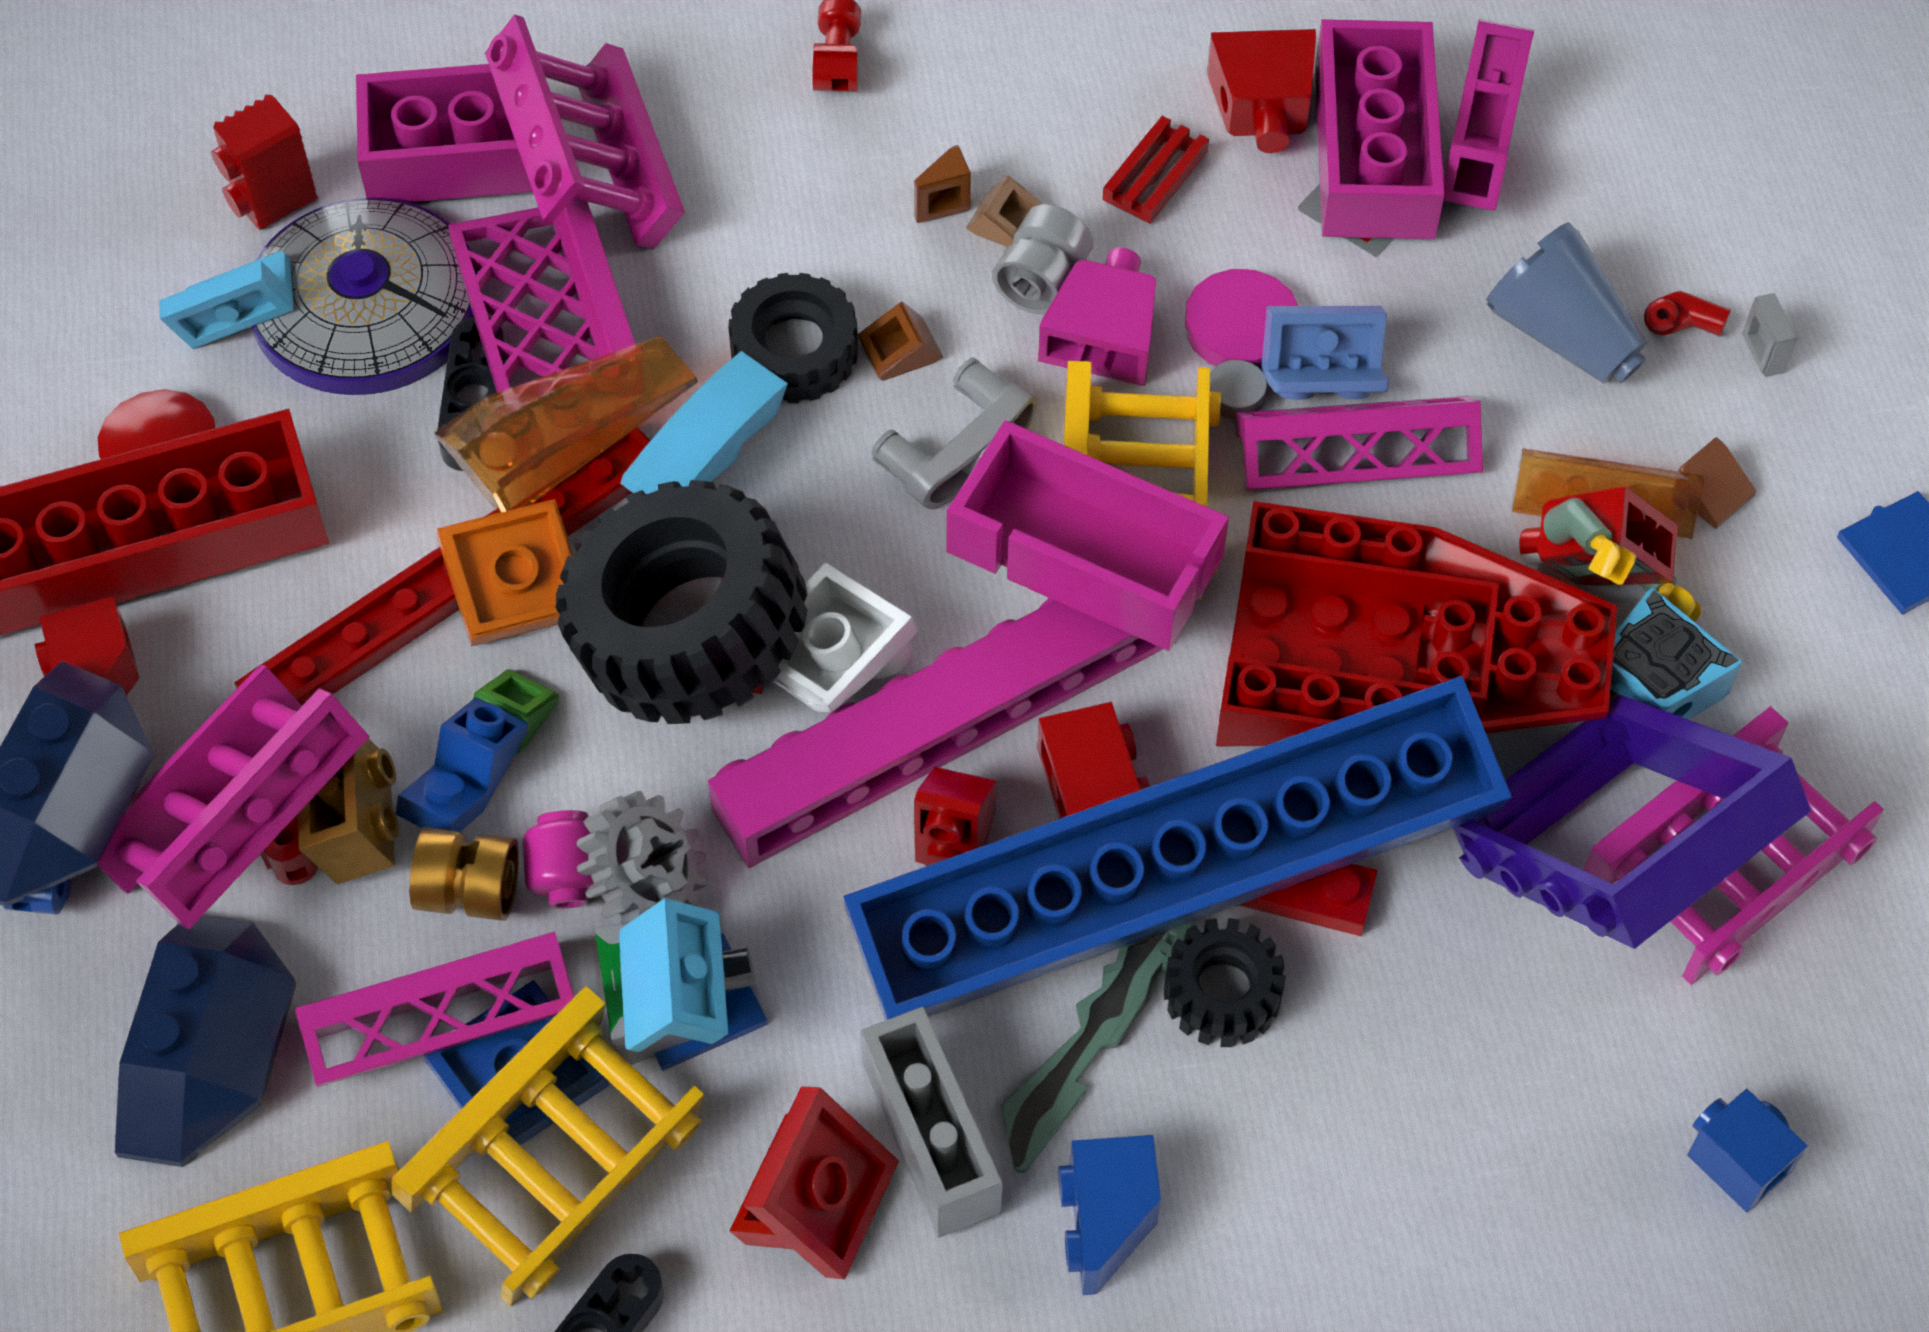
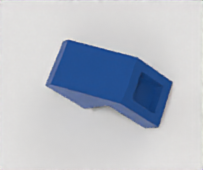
M475 697L441 725L434 766L398 794L395 814L421 828L427 827L461 832L484 812L525 738L529 723L503 711L497 705L487 703Z

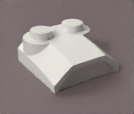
M825 562L805 583L808 594L804 602L808 609L805 627L802 632H795L800 642L789 661L782 659L778 666L781 672L773 682L815 711L832 713L872 678H886L901 671L911 659L913 653L911 639L919 630L910 615Z

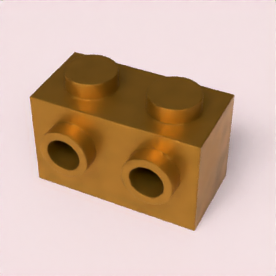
M369 738L298 813L299 850L337 885L395 866L394 839L399 836V824L392 808L391 785L396 783V769L390 754L384 748L379 749Z

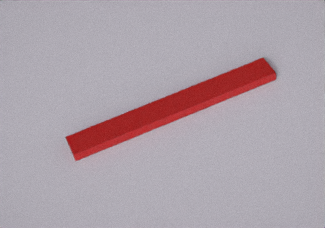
M630 420L488 515L556 499L568 537L601 515L608 508L613 507L633 493L620 484L622 476L651 440ZM440 546L262 663V665L267 666L303 706L319 688L334 694L459 610ZM255 669L234 682L236 689Z

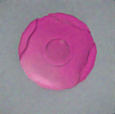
M1229 269L1218 272L1196 285L1186 302L1185 328L1188 332L1187 339L1192 349L1209 364L1217 366L1228 360H1243L1259 366L1261 370L1267 306H1298L1292 291L1275 277L1249 269Z

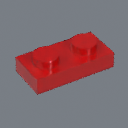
M1350 864L1239 904V906L1361 936L1378 870Z

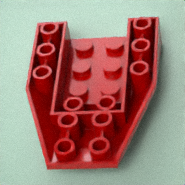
M1253 501L1231 650L1220 709L1216 747L1266 746L1460 676L1464 678L1486 734L1606 718L1609 711L1617 605L1437 527Z

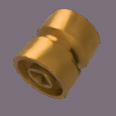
M424 827L419 834L412 857L409 883L412 909L452 914L458 906H463L468 917L506 921L512 909L519 873V845L517 839L478 834L470 843L466 841L463 832Z

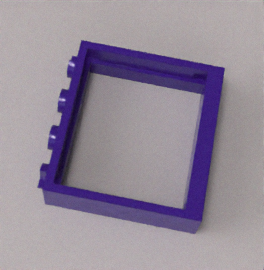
M1618 695L1609 702V711L1606 718L1582 722L1505 781L1512 797L1498 812L1453 827V830L1464 853L1459 859L1467 871L1478 879L1484 877L1505 887L1515 897L1521 898L1524 896L1545 906L1557 917L1566 916L1587 926L1597 936H1608L1635 949L1810 813L1811 808L1791 757L1626 696ZM1633 763L1724 799L1615 884L1526 845Z

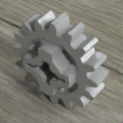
M636 791L625 797L620 795L598 806L600 812L586 818L584 824L591 834L578 839L576 846L588 854L589 861L578 865L577 870L578 873L591 875L594 884L585 893L588 898H595L601 895L604 899L605 904L601 913L603 918L608 919L620 914L621 924H628L664 898L700 907L701 901L694 891L707 886L708 879L697 872L696 865L706 861L707 855L706 853L693 850L691 842L698 837L699 833L697 829L683 830L680 823L684 812L680 808L666 813L664 812L665 802L663 796L657 795L646 800L642 791Z

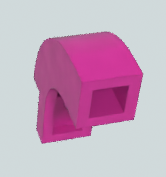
M1479 19L1444 176L1443 201L1496 211L1534 29Z

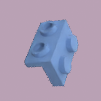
M1267 306L1261 367L1265 380L1274 392H1277L1284 398L1293 400L1309 399L1313 396V393L1335 392L1336 395L1347 399H1364L1370 396V392H1387L1389 378L1381 369L1387 317L1386 311L1381 306Z

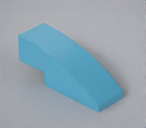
M740 351L711 376L666 422L623 474L620 484L633 493L643 490L646 494L658 491V484L672 481L679 482L682 487L689 486L690 480L711 482L737 461L742 444L776 417L788 383Z

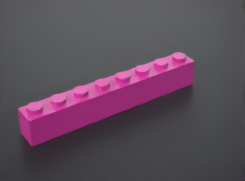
M1048 598L1039 609L1018 620L1008 619L997 624L989 631L987 636L964 648L953 647L948 649L933 664L910 676L902 674L892 678L879 692L862 701L842 704L830 713L825 720L802 732L798 730L791 731L782 735L772 744L771 748L750 759H738L726 764L718 771L715 777L708 780L711 811L747 867L751 868L929 774L934 766L942 767L1156 654L1163 650V648Z

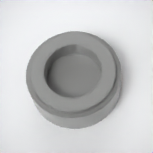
M1228 360L1218 364L1211 371L1210 391L1221 392L1220 415L1235 419V412L1259 411L1263 406L1267 382L1263 372L1257 366L1243 360Z

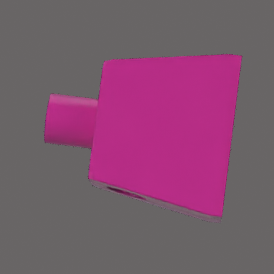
M1118 247L1109 251L1105 264L1084 259L1074 264L1041 320L1038 362L1068 368V361L1092 362L1091 374L1145 386L1148 372L1156 279L1152 275L1139 272L1141 258L1137 253L1127 248Z

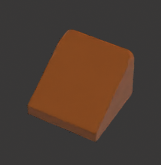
M959 145L948 149L914 180V217L917 223L970 209L971 172Z
M902 301L858 333V339L878 378L882 381L931 365L943 358L924 319Z
M1715 437L1679 468L1670 493L1713 528L1717 529L1755 496L1756 489L1727 446L1719 438Z

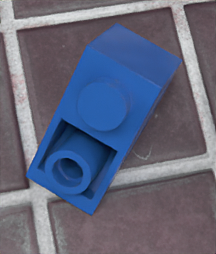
M1153 1135L1071 1141L1069 1165L1058 1166L1061 1207L1074 1208L1076 1230H1065L1068 1272H1080L1082 1295L1097 1294L1157 1225L1161 1195Z

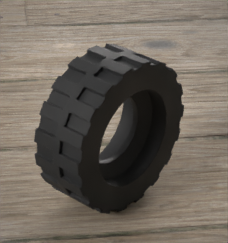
M781 273L777 274L778 276L768 279L766 277L759 280L756 286L751 289L748 287L741 294V299L738 303L735 302L731 309L732 319H729L728 325L731 359L742 351L787 382L782 400H787L788 403H799L800 400L810 399V401L821 398V395L827 392L831 394L837 390L839 384L843 380L847 381L852 374V365L856 364L858 358V331L855 308L852 302L847 301L846 293L841 288L832 286L829 280L822 277L820 279L814 278L808 273H799V275ZM789 319H802L816 323L822 332L823 338L818 349L809 354L783 356L773 353L767 347L765 335L768 328L777 322Z

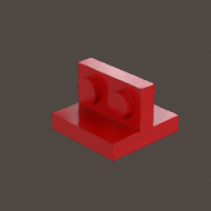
M801 1086L788 1114H785L729 1231L745 1245L793 1249L825 1278L845 1280L899 1160L821 1087Z

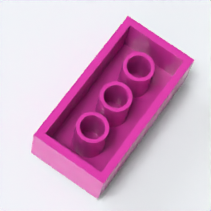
M1321 19L1315 58V86L1322 237L1435 239L1444 200V181L1433 22Z

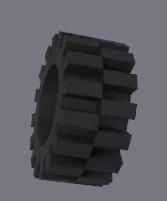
M1217 918L1206 920L1204 932L1202 933L1196 925H1193L1186 930L1184 942L1179 938L1172 946L1171 957L1168 956L1164 983V1000H1169L1167 1011L1172 1020L1179 1016L1181 1017L1179 1029L1187 1036L1194 1028L1199 1030L1198 1042L1208 1046L1211 1035L1221 1036L1220 1048L1232 1047L1234 1036L1238 1035L1243 1045L1254 1041L1256 1029L1264 1034L1271 1026L1272 1017L1276 1018L1280 1009L1286 975H1283L1285 967L1283 956H1275L1277 945L1270 936L1262 943L1259 941L1261 929L1255 925L1250 924L1246 934L1238 932L1239 919L1228 918L1227 928L1221 930L1218 928ZM1211 965H1230L1245 973L1250 988L1238 1000L1220 1001L1205 994L1200 986L1199 976Z

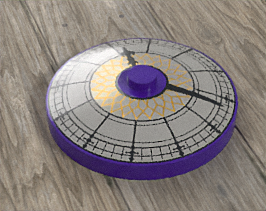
M359 198L317 208L288 224L268 242L256 259H261L279 251H283L291 259L294 310L252 326L256 341L264 355L278 370L294 381L316 390L343 395H369L399 389L415 383L438 370L448 360L453 329L462 320L473 317L449 237L448 225L450 223L430 210L405 201L385 198Z

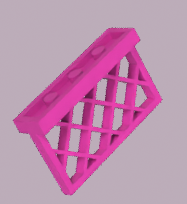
M573 198L553 223L543 221L537 207L448 225L449 237L503 414L610 391H616L619 402L642 397L641 359L587 201ZM553 225L556 233L546 248L523 238L529 229ZM489 238L500 243V246L487 259L468 250L466 242ZM512 250L536 260L525 275L501 265ZM548 266L570 276V279L560 292L537 282V279ZM474 269L479 271L477 275H475ZM491 277L515 287L503 303L481 293V290ZM527 293L550 303L539 319L515 309ZM574 293H575V295H576L577 300L574 299V298H572V296L574 295ZM562 309L584 319V324L574 336L551 326V323ZM487 313L493 315L490 320ZM505 321L528 331V334L517 348L494 337ZM589 337L591 344L586 342ZM540 338L565 348L553 365L529 354ZM578 354L597 363L601 373L578 377L565 371L575 355ZM501 357L507 360L504 365ZM519 366L543 376L537 386L511 391L508 380Z

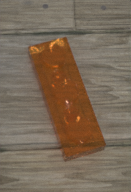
M1522 448L1511 506L1512 512L1542 516V506L1547 500L1616 487H1627L1678 525L1677 537L1692 539L1703 492L1704 479L1703 475Z

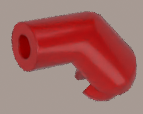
M1676 291L1651 302L1645 309L1644 322L1651 332L1658 335H1670L1690 327H1696L1720 337L1731 310L1692 294Z

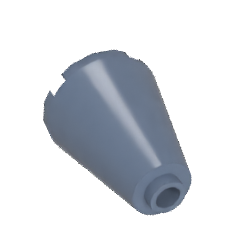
M1570 222L1560 225L1537 243L1541 249L1527 260L1522 257L1503 276L1486 299L1488 303L1486 304L1494 314L1603 384L1613 377L1621 384L1646 361V358L1640 351L1647 342L1581 233Z

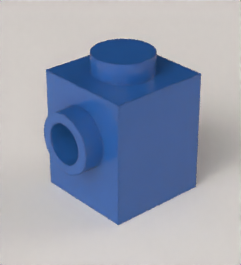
M1746 1088L1729 1104L1722 1098H1718L1700 1114L1692 1125L1699 1133L1687 1156L1747 1213L1794 1170L1808 1145L1789 1128L1787 1119L1778 1108L1767 1101H1760Z

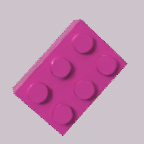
M489 64L356 74L357 161L366 198L418 202L533 192Z

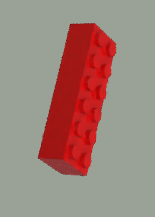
M284 409L0 486V636L40 625V616L114 596L116 603L329 544L290 409Z

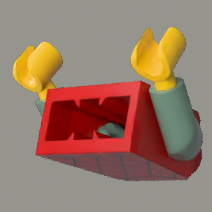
M1616 487L1547 500L1542 506L1541 527L1526 528L1520 534L1519 549L1521 557L1526 564L1545 563L1573 583L1579 585L1622 586L1626 584H1640L1646 592L1653 587L1694 622L1701 615V605L1694 600L1693 596L1682 587L1675 586L1677 579L1674 576L1678 525L1627 487Z

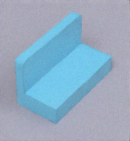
M279 251L189 286L185 291L159 300L160 320L194 349L294 310L291 259L283 251Z
M664 898L622 927L619 932L626 1049L641 1052L667 1034L713 1044L728 1035L719 912Z

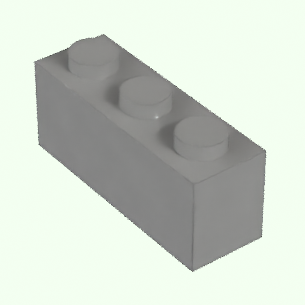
M924 1007L862 1029V1064L937 1237L940 1238L1001 1214L1002 1180Z

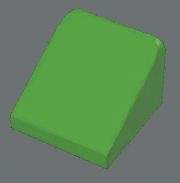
M507 669L474 693L473 699L477 697L487 703L497 705L503 711L529 723L527 734L516 752L518 754L529 744L556 706L559 694Z

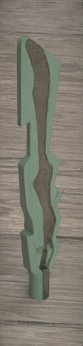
M1192 922L1120 947L1116 962L1104 965L1102 987L1076 1004L1081 1028L1001 1104L1013 1166L1017 1172L1025 1173L1030 1169L1088 1090L1087 1086L1077 1081L1101 1048L1118 1047L1146 1003L1152 981L1160 970L1166 972L1168 956L1171 957L1172 946L1178 938L1184 942L1186 930L1193 926Z

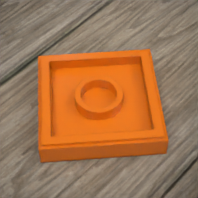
M556 499L437 528L438 543L471 647L558 624L560 614L555 608L556 592L558 586L563 585L560 575L568 556L574 557Z

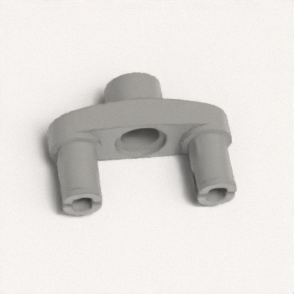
M974 357L968 359L959 367L953 379L955 383L953 386L985 411L951 440L936 456L928 457L893 429L885 432L872 449L873 461L907 485V493L929 509L941 507L954 500L1004 420L1027 429L1036 410V396L1018 383L1009 384Z

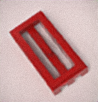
M1161 115L1105 184L1102 200L1151 224L1206 155L1209 147V138L1199 134L1196 139L1190 137L1189 128L1180 125L1175 130L1171 128V119ZM1163 142H1166L1165 145L1161 148V150L1157 153V155L1153 158V160L1149 163V165L1145 168V170L1140 174V176L1128 189V191L1123 195L1122 193L1134 180V178L1138 175V173L1142 170V168L1146 165L1150 158L1155 154V152L1159 149ZM1178 150L1184 151L1183 156L1144 204L1137 202L1149 186L1153 185L1159 178L1163 169Z

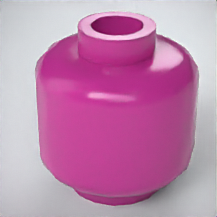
M561 810L544 813L537 817V825L529 828L524 834L522 845L526 888L535 895L549 898V906L551 908L568 909L588 904V897L585 892L594 882L591 875L578 873L577 870L578 865L589 861L588 854L576 846L578 839L591 834L584 824L589 814L584 811Z

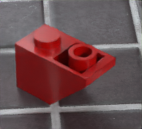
M114 596L39 617L45 641L36 643L35 651L43 676H46L61 661H65L122 685L126 696L129 694L140 677L128 630Z
M934 766L917 789L914 799L915 862L928 866L986 845L996 812L997 781Z

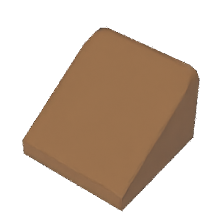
M1008 175L988 191L967 224L966 229L977 236L1008 247L1013 245L1014 234L1032 207L1043 203Z

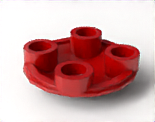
M167 389L142 392L121 402L105 418L97 437L99 458L115 456L216 428L215 419L203 402L188 393Z

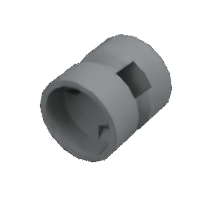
M1041 204L1032 207L1014 234L1013 245L1005 249L992 271V280L998 292L1017 308L1029 313L1044 315L1074 264L1083 259L1086 260L1093 249V237L1089 228L1076 215L1056 205Z

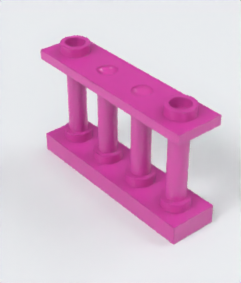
M514 14L503 30L492 39L485 55L543 221L553 223L573 198L623 211L635 244L654 249L685 214V210L624 49L605 43L586 66L541 53L535 50L524 17ZM546 78L578 87L583 101L551 92ZM561 119L593 128L598 143L566 134ZM576 161L608 169L614 185L581 176Z
M260 664L134 795L98 867L127 894L139 884L177 923L190 929L370 736L332 693L319 688L302 706L268 667Z
M1770 706L1733 736L1783 754V750L1778 746L1789 722ZM1798 774L1811 808V812L1806 816L1830 838L1808 856L1803 855L1782 834L1761 851L1786 873L1762 893L1737 870L1716 886L1741 909L1719 929L1716 930L1692 906H1689L1670 922L1696 946L1682 977L1692 985L1709 970L1716 976L1722 974L1741 956L1745 949L1741 945L1744 941L1843 860L1849 865L1859 861L1878 839L1872 831L1884 809L1877 802L1873 801L1849 821ZM1676 780L1595 844L1590 850L1583 871L1612 884L1617 880L1619 881L1649 858L1648 855L1660 845H1666L1695 822L1693 819L1705 809L1710 811L1724 799Z

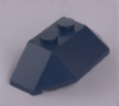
M61 661L33 686L0 746V905L4 907L23 900L26 895L53 887L96 868L154 759V752L122 685L65 661Z
M203 915L190 929L178 923L158 941L119 1062L115 1154L117 1157L184 1167L198 1156L197 1151L223 1136L262 1104L297 983L253 922Z

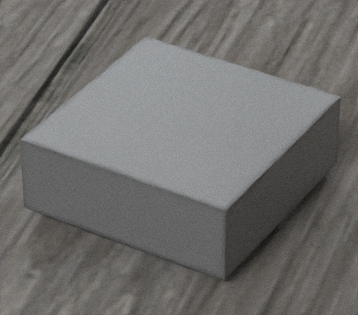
M1775 293L1755 297L1742 335L1761 373L1765 377L1782 374L1787 367L1797 336Z

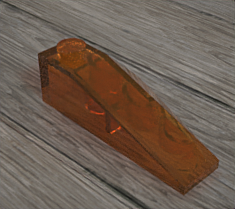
M658 336L483 397L434 432V434L497 513L534 503L698 383V380L664 338Z

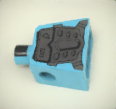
M1652 587L1615 631L1609 702L1618 695H1623L1689 720L1721 701L1730 693L1742 661Z

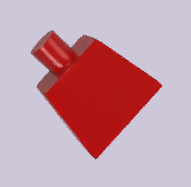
M1316 29L1211 32L1207 74L1227 133L1233 136H1255L1257 148L1264 153L1272 154L1278 153L1288 146L1289 134H1301L1306 131L1312 92Z

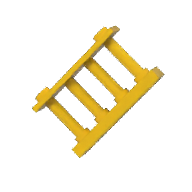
M1068 361L1064 446L1108 465L1193 469L1192 494L1178 495L1207 507L1209 427H1219L1221 392L1210 391V367H1198L1195 396L1102 392V386L1091 385L1092 362ZM1101 416L1194 420L1193 445L1100 440V434H1088L1089 421H1100Z
M587 986L545 1025L392 1177V1196L410 1213L424 1200L432 1206L439 1202L512 1271L502 1283L501 1298L510 1307L524 1293L531 1299L537 1297L551 1283L561 1269L554 1261L667 1145L674 1151H677L689 1140L702 1123V1120L696 1116L704 1097V1093L694 1085L674 1105L601 1038L604 1030L599 1025L602 1023L606 1003ZM569 1055L576 1061L583 1057L656 1124L629 1153L554 1085L557 1077L552 1072ZM522 1102L528 1108L534 1105L540 1108L609 1173L581 1202L506 1133L509 1125L504 1120ZM473 1151H476L480 1156L488 1153L561 1221L533 1252L458 1182L461 1174L455 1169Z
M389 1141L118 1233L124 1257L139 1282L149 1279L158 1281L171 1332H201L185 1272L190 1269L192 1264L215 1256L226 1258L246 1332H412L424 1326L429 1321L430 1316L444 1312L431 1275L412 1282L410 1280L387 1205L392 1196V1177L399 1171ZM353 1209L361 1213L384 1292L343 1305L320 1225L327 1217ZM286 1232L294 1236L316 1316L276 1330L253 1249L257 1246L258 1241Z

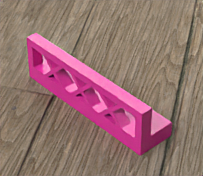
M1469 396L1235 412L1236 436L1243 441L1244 481L1247 490L1483 472L1481 401ZM1466 426L1467 459L1443 461L1428 447L1444 428ZM1429 429L1421 439L1416 437L1410 430ZM1400 431L1415 446L1399 464L1384 465L1369 450L1385 432ZM1371 433L1362 444L1350 435ZM1341 435L1356 451L1340 469L1326 470L1310 454L1326 436ZM1312 437L1303 449L1292 440L1295 438ZM1283 440L1297 453L1296 457L1281 473L1259 475L1257 441ZM1422 453L1433 461L1414 463ZM1363 457L1374 465L1354 468ZM1304 461L1315 469V471L1295 472Z
M554 931L295 1008L315 1084L317 1087H321L554 1017L574 998V994ZM552 969L560 998L532 1006L510 993L519 978ZM505 983L503 989L496 987V985ZM484 990L497 997L483 1022L468 1026L445 1014L452 1000L462 995ZM441 1002L437 1009L430 1006L432 1004ZM505 1002L520 1009L519 1011L497 1017ZM419 1009L432 1016L420 1040L413 1043L401 1045L380 1033L388 1018ZM375 1022L372 1029L365 1025ZM440 1022L456 1029L433 1036ZM352 1028L367 1036L354 1060L326 1068L318 1038ZM375 1041L390 1048L389 1050L367 1056Z

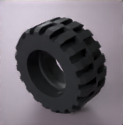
M690 480L689 486L682 487L679 482L672 481L658 484V491L646 494L643 490L627 496L628 503L617 510L610 507L598 516L599 525L592 532L585 529L575 543L574 548L577 551L575 557L568 556L560 575L563 585L558 586L555 606L560 614L558 626L562 637L599 693H603L607 701L619 711L632 713L636 719L647 722H659L660 717L663 716L667 724L690 723L692 716L700 715L703 720L723 715L722 708L735 702L738 707H741L754 698L752 691L763 683L768 687L781 672L778 666L782 659L789 661L800 642L795 632H802L805 627L808 609L804 602L808 594L805 580L799 571L798 564L766 509L756 499L747 498L743 491L731 486L720 484L717 489L713 482ZM700 578H723L715 594L695 613L672 624L658 627H642L652 607L674 588Z

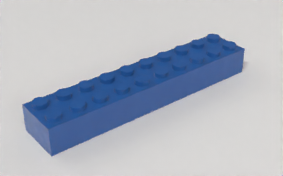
M1460 676L843 896L844 906L885 1021L920 1007H924L929 1017L1498 812L1512 796L1464 678Z

